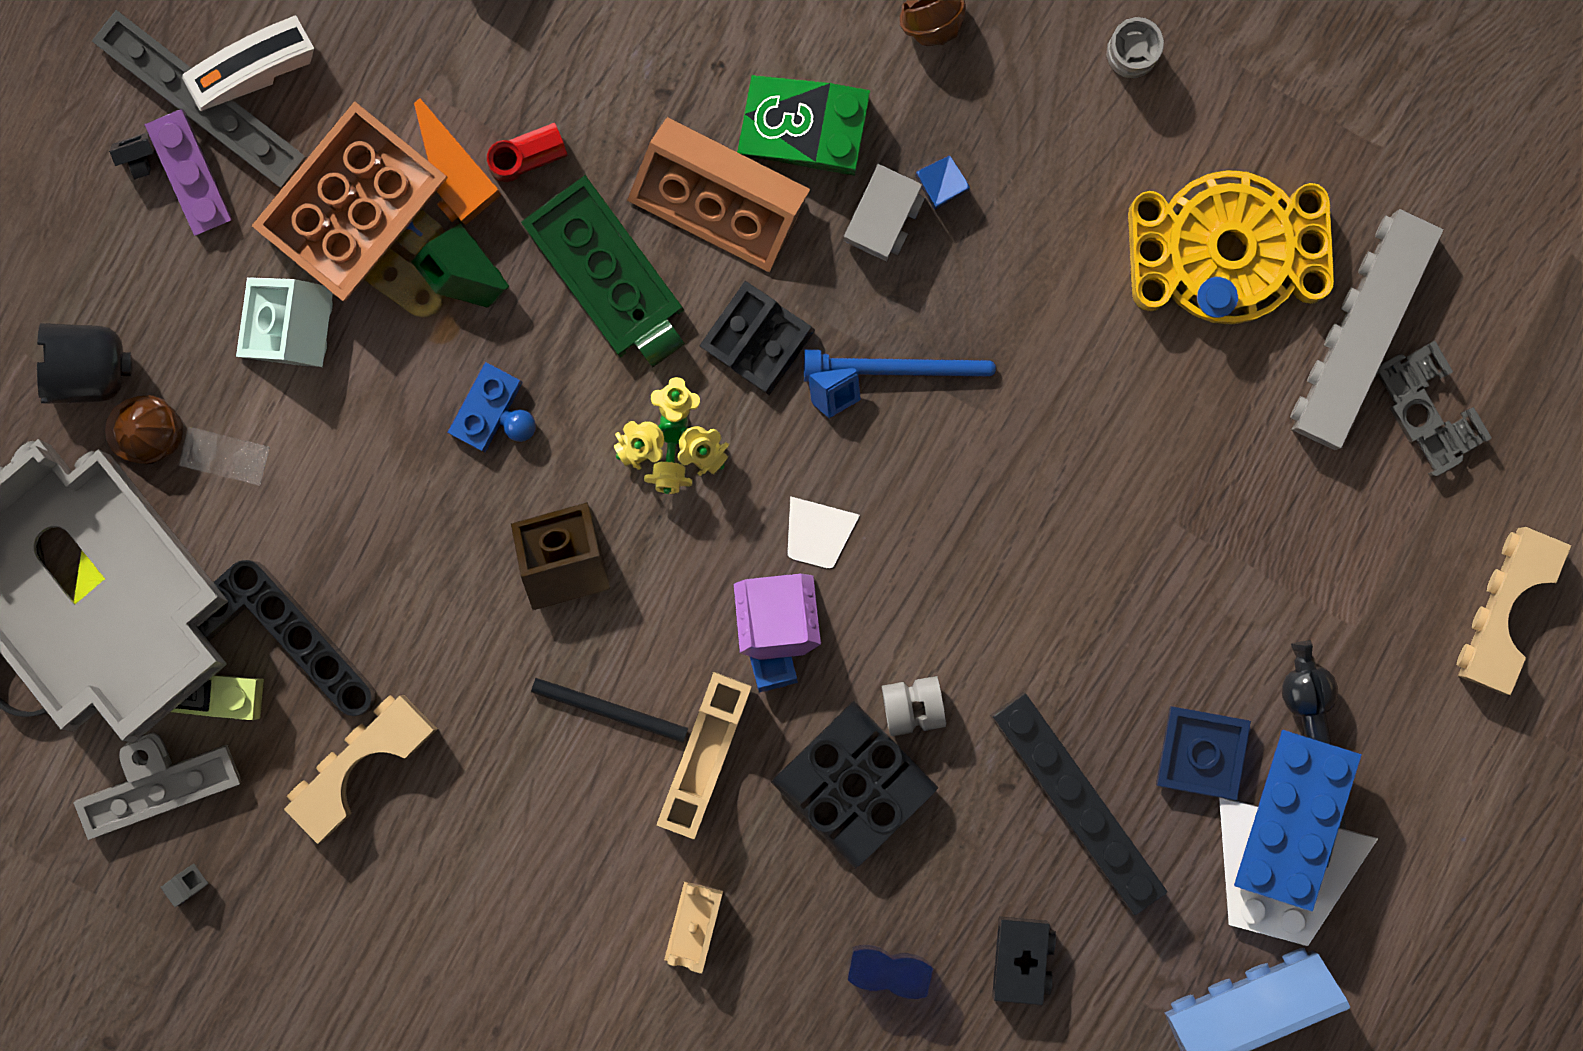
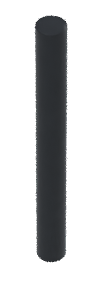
M535 678L531 693L684 743L688 731L687 727L539 678Z

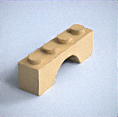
M1528 527L1518 528L1516 533L1511 532L1508 535L1502 549V554L1506 555L1501 571L1496 569L1493 572L1487 586V591L1491 595L1486 608L1481 606L1474 617L1472 629L1476 630L1471 645L1465 644L1457 660V666L1461 667L1458 674L1459 677L1502 695H1511L1526 659L1516 648L1509 634L1508 618L1511 607L1516 598L1526 589L1541 583L1557 582L1571 545Z
M716 672L713 673L657 826L695 839L750 694L751 685Z
M391 695L388 696L373 711L378 717L367 728L361 723L345 738L349 746L338 756L331 752L316 767L320 774L310 784L303 780L287 795L291 803L284 810L317 844L323 842L352 814L347 801L346 787L351 771L360 760L377 752L395 754L404 759L408 758L437 730V727L405 695H400L396 700Z

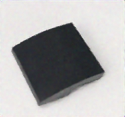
M744 281L699 346L754 386L770 395L813 335L815 329L780 306L777 301L747 281Z

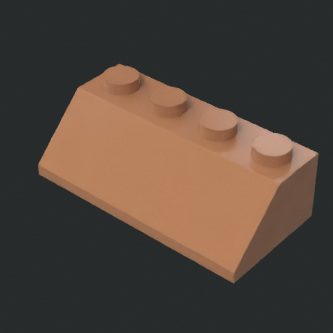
M667 117L648 146L627 201L770 272L799 216L810 189Z

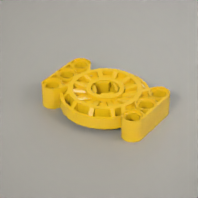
M1226 170L1210 173L1190 182L1174 195L1169 204L1161 194L1147 191L1138 195L1129 207L1128 223L1132 296L1136 305L1143 310H1158L1172 297L1179 306L1198 318L1212 323L1238 324L1253 321L1272 312L1292 292L1298 300L1311 304L1323 299L1333 288L1330 201L1326 190L1318 184H1305L1297 189L1289 198L1281 188L1266 178L1249 172ZM1231 179L1239 180V183L1217 185L1216 181ZM1250 183L1262 187L1263 189L1271 193L1272 196L1268 195L1267 193L1258 188L1250 186ZM1204 184V191L1199 192L1190 201L1183 197L1190 190ZM1310 194L1317 200L1318 208L1316 213H1306L1300 208L1299 197L1301 195ZM1278 201L1281 202V204L1284 206V208H1282V207L1278 204ZM1142 202L1153 203L1158 209V218L1154 221H1145L1138 213V205ZM1174 206L1179 210L1178 215L1173 211ZM1231 232V235L1238 237L1242 244L1246 245V251L1240 260L1228 261L1219 254L1217 241L1221 235ZM1304 234H1312L1317 237L1320 243L1318 253L1311 254L1302 248L1301 238ZM1150 241L1157 244L1160 249V258L1157 261H1147L1141 256L1140 245L1143 242ZM1306 274H1315L1320 278L1322 289L1318 294H1312L1304 288L1303 278ZM1212 277H1223L1231 281L1237 289L1238 302L1233 311L1243 309L1246 315L1224 316L1220 318L1210 317L1188 300L1191 298L1197 302L1198 289L1206 280ZM1153 281L1160 285L1162 297L1159 301H1149L1143 296L1142 286L1145 282ZM1283 281L1287 284L1286 289L1282 285ZM1177 285L1184 292L1182 295L1176 289ZM1271 294L1278 298L1268 307L1257 311L1256 304L1262 302Z

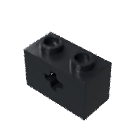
M999 916L992 989L994 1001L1043 1005L1044 995H1051L1053 974L1052 971H1046L1047 955H1054L1056 931L1049 930L1050 924L1047 920ZM1023 950H1027L1030 957L1035 959L1034 964L1027 965L1026 971H1021L1019 964L1014 962L1015 958L1022 957Z

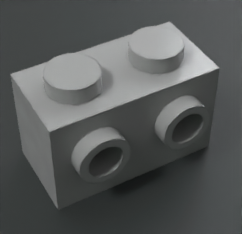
M878 164L849 224L843 241L886 262L890 253L899 255L908 233L901 231L908 216L913 219L916 218L925 197L919 195L922 184Z

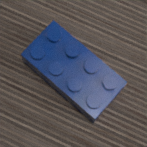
M1282 730L1235 879V887L1313 912L1362 754Z

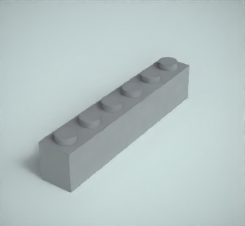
M1401 209L1393 213L1391 217L1384 216L1375 234V237L1380 239V242L1374 253L1367 252L1358 273L1363 275L1357 290L1351 288L1342 304L1341 309L1346 311L1344 319L1340 326L1337 324L1332 326L1325 340L1324 346L1328 347L1329 351L1323 362L1316 361L1309 374L1307 382L1313 385L1307 397L1300 396L1292 410L1290 418L1296 421L1291 430L1333 450L1342 447L1444 229Z

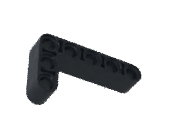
M241 560L233 564L213 582L228 600V607L222 616L217 617L213 614L198 626V629L208 641L247 607L340 711L350 716L362 715L371 711L377 699L376 691L372 684L264 565L252 560ZM252 567L258 575V580L253 588L247 590L240 584L239 576L243 569ZM273 597H279L285 605L283 615L276 620L269 617L266 612L267 602ZM301 626L309 629L312 635L311 643L305 649H299L293 642V634ZM327 656L336 659L339 665L338 673L332 679L322 676L319 668L320 662ZM353 686L360 687L366 694L365 704L359 709L352 708L346 699L348 690Z

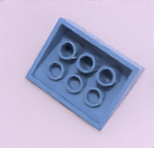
M1299 948L1283 955L1284 962L1269 968L1268 963L1247 970L1245 972L1247 978L1232 984L1230 979H1226L1208 987L1210 993L1198 999H1195L1193 995L1182 997L1171 1003L1172 1010L1164 1013L1180 1051H1250L1350 1009V1005L1319 954L1313 950L1306 952L1305 948Z

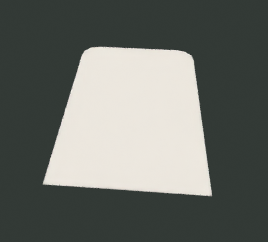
M790 496L788 556L794 560L824 568H833L860 515Z

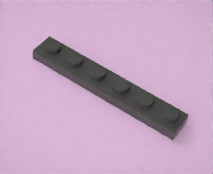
M115 10L93 38L92 42L179 110L183 108L188 117L281 189L307 159L306 156L233 100L200 111L182 79L183 74L192 68L119 11Z

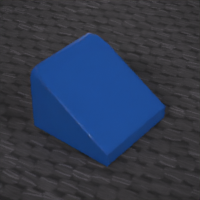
M855 368L817 372L808 377L811 401L828 418L861 400L858 371Z

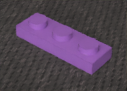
M182 108L144 124L194 236L231 221V214L184 109Z

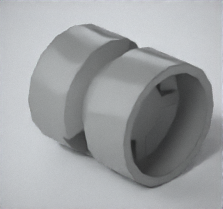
M1134 17L1123 21L1117 26L1107 45L1106 55L1111 68L1117 74L1126 78L1141 77L1151 71L1163 52L1164 40L1161 30L1155 23L1146 18Z
M937 676L917 679L911 687H908L904 682L881 686L890 737L913 733L915 726H920L924 731L946 727L943 701ZM912 702H922L923 708L913 711Z

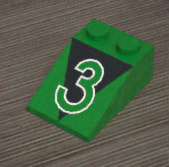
M752 75L737 153L743 156L855 176L870 90L833 83Z

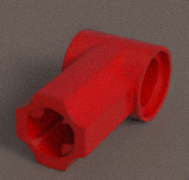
M552 123L509 141H497L489 148L486 158L489 171L495 179L502 182H511L519 178L521 174L567 157L568 154L556 124ZM508 152L516 157V164L510 170L498 169L494 164L495 158L501 153Z

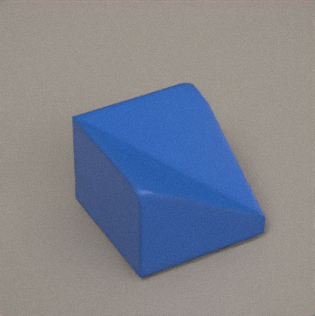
M951 156L945 157L915 173L917 181L922 184L921 188L934 210L970 190L969 184Z

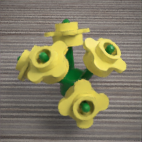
M678 377L670 379L669 385L662 390H655L651 394L652 404L659 406V411L662 414L658 426L652 422H642L637 425L634 421H630L623 428L625 435H621L620 432L615 433L619 443L614 445L617 452L616 458L621 460L625 466L632 464L637 470L641 469L640 463L646 459H649L651 462L659 461L663 455L661 448L664 442L668 443L666 462L655 463L653 465V474L644 476L645 482L656 484L655 490L665 494L678 493L681 486H692L693 480L685 478L686 468L683 465H688L691 462L700 468L697 473L699 476L707 471L714 474L718 469L722 470L725 467L724 462L729 457L724 453L729 444L727 442L722 445L719 443L721 435L716 429L706 431L699 426L687 428V416L691 409L698 408L700 398L697 394L691 393L685 387V381ZM676 444H679L681 450L678 453V460L681 464L674 463Z

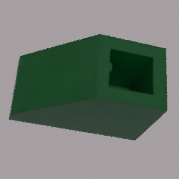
M461 223L428 242L411 261L436 294L488 308L509 288L501 272L490 262L479 248L476 240L468 234Z

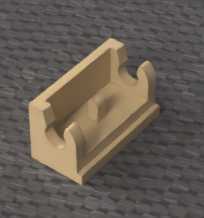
M684 881L664 959L668 961L669 965L688 967L691 971L702 974L723 891Z

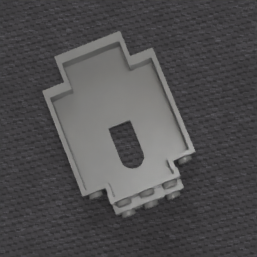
M39 439L35 442H27L15 452L14 457L4 468L0 467V653L60 729L74 732L99 711L122 741L134 743L227 665L198 629V626L226 604L228 600L111 455L99 449L96 452H88L77 460L74 465L76 469L72 471L52 445ZM59 527L65 529L105 578L76 604L49 572L37 554L36 545L38 539L44 531L50 528Z

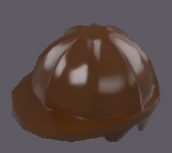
M907 0L902 4L900 27L906 35L913 37L921 45H944L958 35L965 19V0Z
M153 395L136 396L121 402L113 408L106 421V440L113 453L124 460L153 464L177 450L178 445L182 441L183 424L180 416L163 399Z

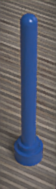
M821 350L804 351V382H809L808 377L813 373L855 368L858 371V375L992 376L996 372V365L990 360L829 358V354H821Z

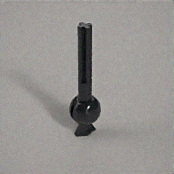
M1311 640L1291 643L1296 656L1294 660L1295 670L1286 675L1283 681L1282 698L1284 703L1294 715L1302 716L1305 737L1332 745L1326 712H1329L1335 706L1338 698V686L1335 678L1326 668L1316 667L1315 658L1312 656L1313 644ZM1344 813L1339 826L1341 829H1346Z

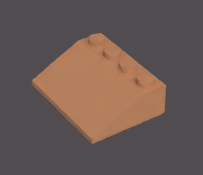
M354 101L252 224V227L345 303L448 177Z

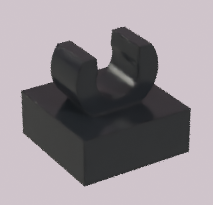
M148 132L112 144L109 152L115 166L128 162L134 180L150 175L151 167L147 155L153 154L155 147Z

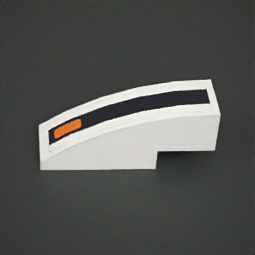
M295 15L257 31L222 49L184 73L182 79L199 110L202 111L273 85L274 77L310 64L314 47Z

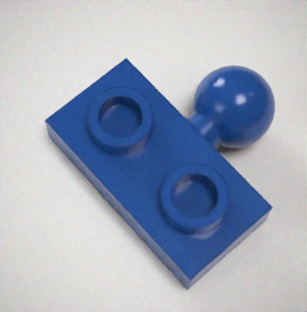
M485 362L447 433L483 452H486L500 425L504 426L506 435L514 441L523 442L530 439L536 429L534 417L525 410L508 411L523 382Z

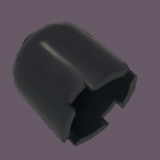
M40 323L37 345H43L44 362H37V386L41 404L103 402L117 396L122 388L123 377L131 376L132 355L131 352L123 351L122 340L116 332L103 326Z

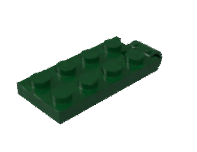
M586 175L521 221L524 228L620 358L627 354L625 350L635 344L653 368L685 345L668 321L674 314L677 313L678 316L685 311ZM635 311H643L644 318L642 320H635L633 318Z

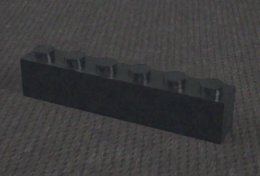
M1022 692L991 714V718L1129 911L1137 915L1168 892L1028 695Z

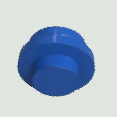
M1212 277L1206 280L1197 292L1199 308L1203 313L1214 318L1230 314L1238 302L1236 287L1231 281L1223 277Z

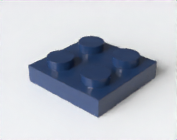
M1170 706L1156 785L1237 800L1251 721Z

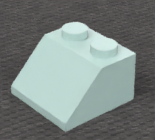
M247 278L236 357L322 367L327 349L326 338L329 316L333 306V293L324 285L296 279Z

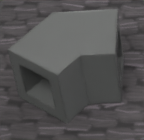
M193 863L160 888L172 905L178 907L208 885V882Z

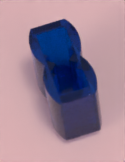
M859 945L852 947L847 980L861 989L878 991L888 988L892 993L900 997L920 999L928 995L933 967L929 961L915 954L899 953L891 955L884 949L876 946Z

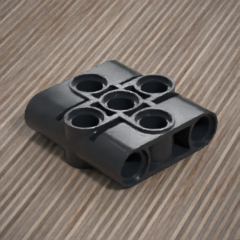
M855 701L847 706L771 781L780 793L854 869L859 867L938 789V786ZM877 731L879 735L854 758L852 754ZM821 745H832L838 751V759L834 765L822 767L816 762L815 751ZM881 745L891 747L895 753L894 762L885 768L876 766L872 761L873 751ZM906 761L909 765L883 788L881 785ZM854 773L860 774L866 780L865 790L857 796L849 795L843 789L844 779ZM825 781L828 785L803 808L800 804ZM821 802H830L837 808V817L829 824H822L814 817V810ZM882 802L890 804L894 809L893 819L884 825L877 824L871 817L873 807ZM856 812L857 815L834 838H832L830 835L849 816Z

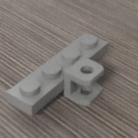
M152 732L141 736L134 743L127 742L120 749V762L127 778L126 782L77 799L73 803L89 840L234 787L242 781L228 745L171 765L172 761L162 738ZM138 750H144L148 754V760L142 759L138 754Z

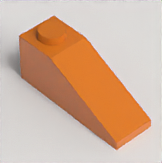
M419 98L414 103L427 159L448 177L437 190V193L442 198L437 205L451 222L459 218L464 225H467L502 194L421 98Z

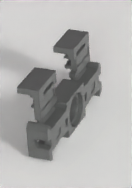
M1436 341L1431 342L1407 357L1400 354L1389 359L1379 366L1376 373L1395 404L1390 407V410L1409 443L1416 440L1431 465L1433 471L1428 473L1431 477L1438 476L1463 461V455L1455 457L1454 454L1458 452L1464 454L1481 443L1492 439L1474 407L1462 412V419L1451 424L1450 421L1444 423L1425 389L1417 392L1416 389L1421 386L1423 388L1429 386L1427 381L1438 375L1441 379L1453 373ZM1430 353H1431V355L1433 356L1434 360L1436 361V363H1437L1438 367L1440 368L1441 372H1438V370L1436 369L1434 363L1432 362L1431 358L1429 357V354H1430ZM1406 358L1407 361L1401 364L1400 360ZM1413 404L1421 405L1427 411V421L1422 427H1414L1407 421L1406 412ZM1466 417L1469 418V420L1471 421L1473 427L1475 428L1476 432L1478 433L1477 436L1474 434L1473 430L1471 429L1469 423H1468L1467 420H1466ZM1442 424H1445V426H1444L1443 428H1441V429L1438 428V427L1441 426Z

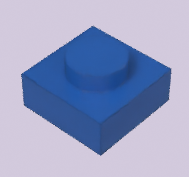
M750 657L759 693L798 683L792 657L763 660Z

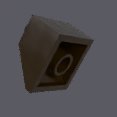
M588 502L511 523L520 575L532 610L610 589L604 558Z

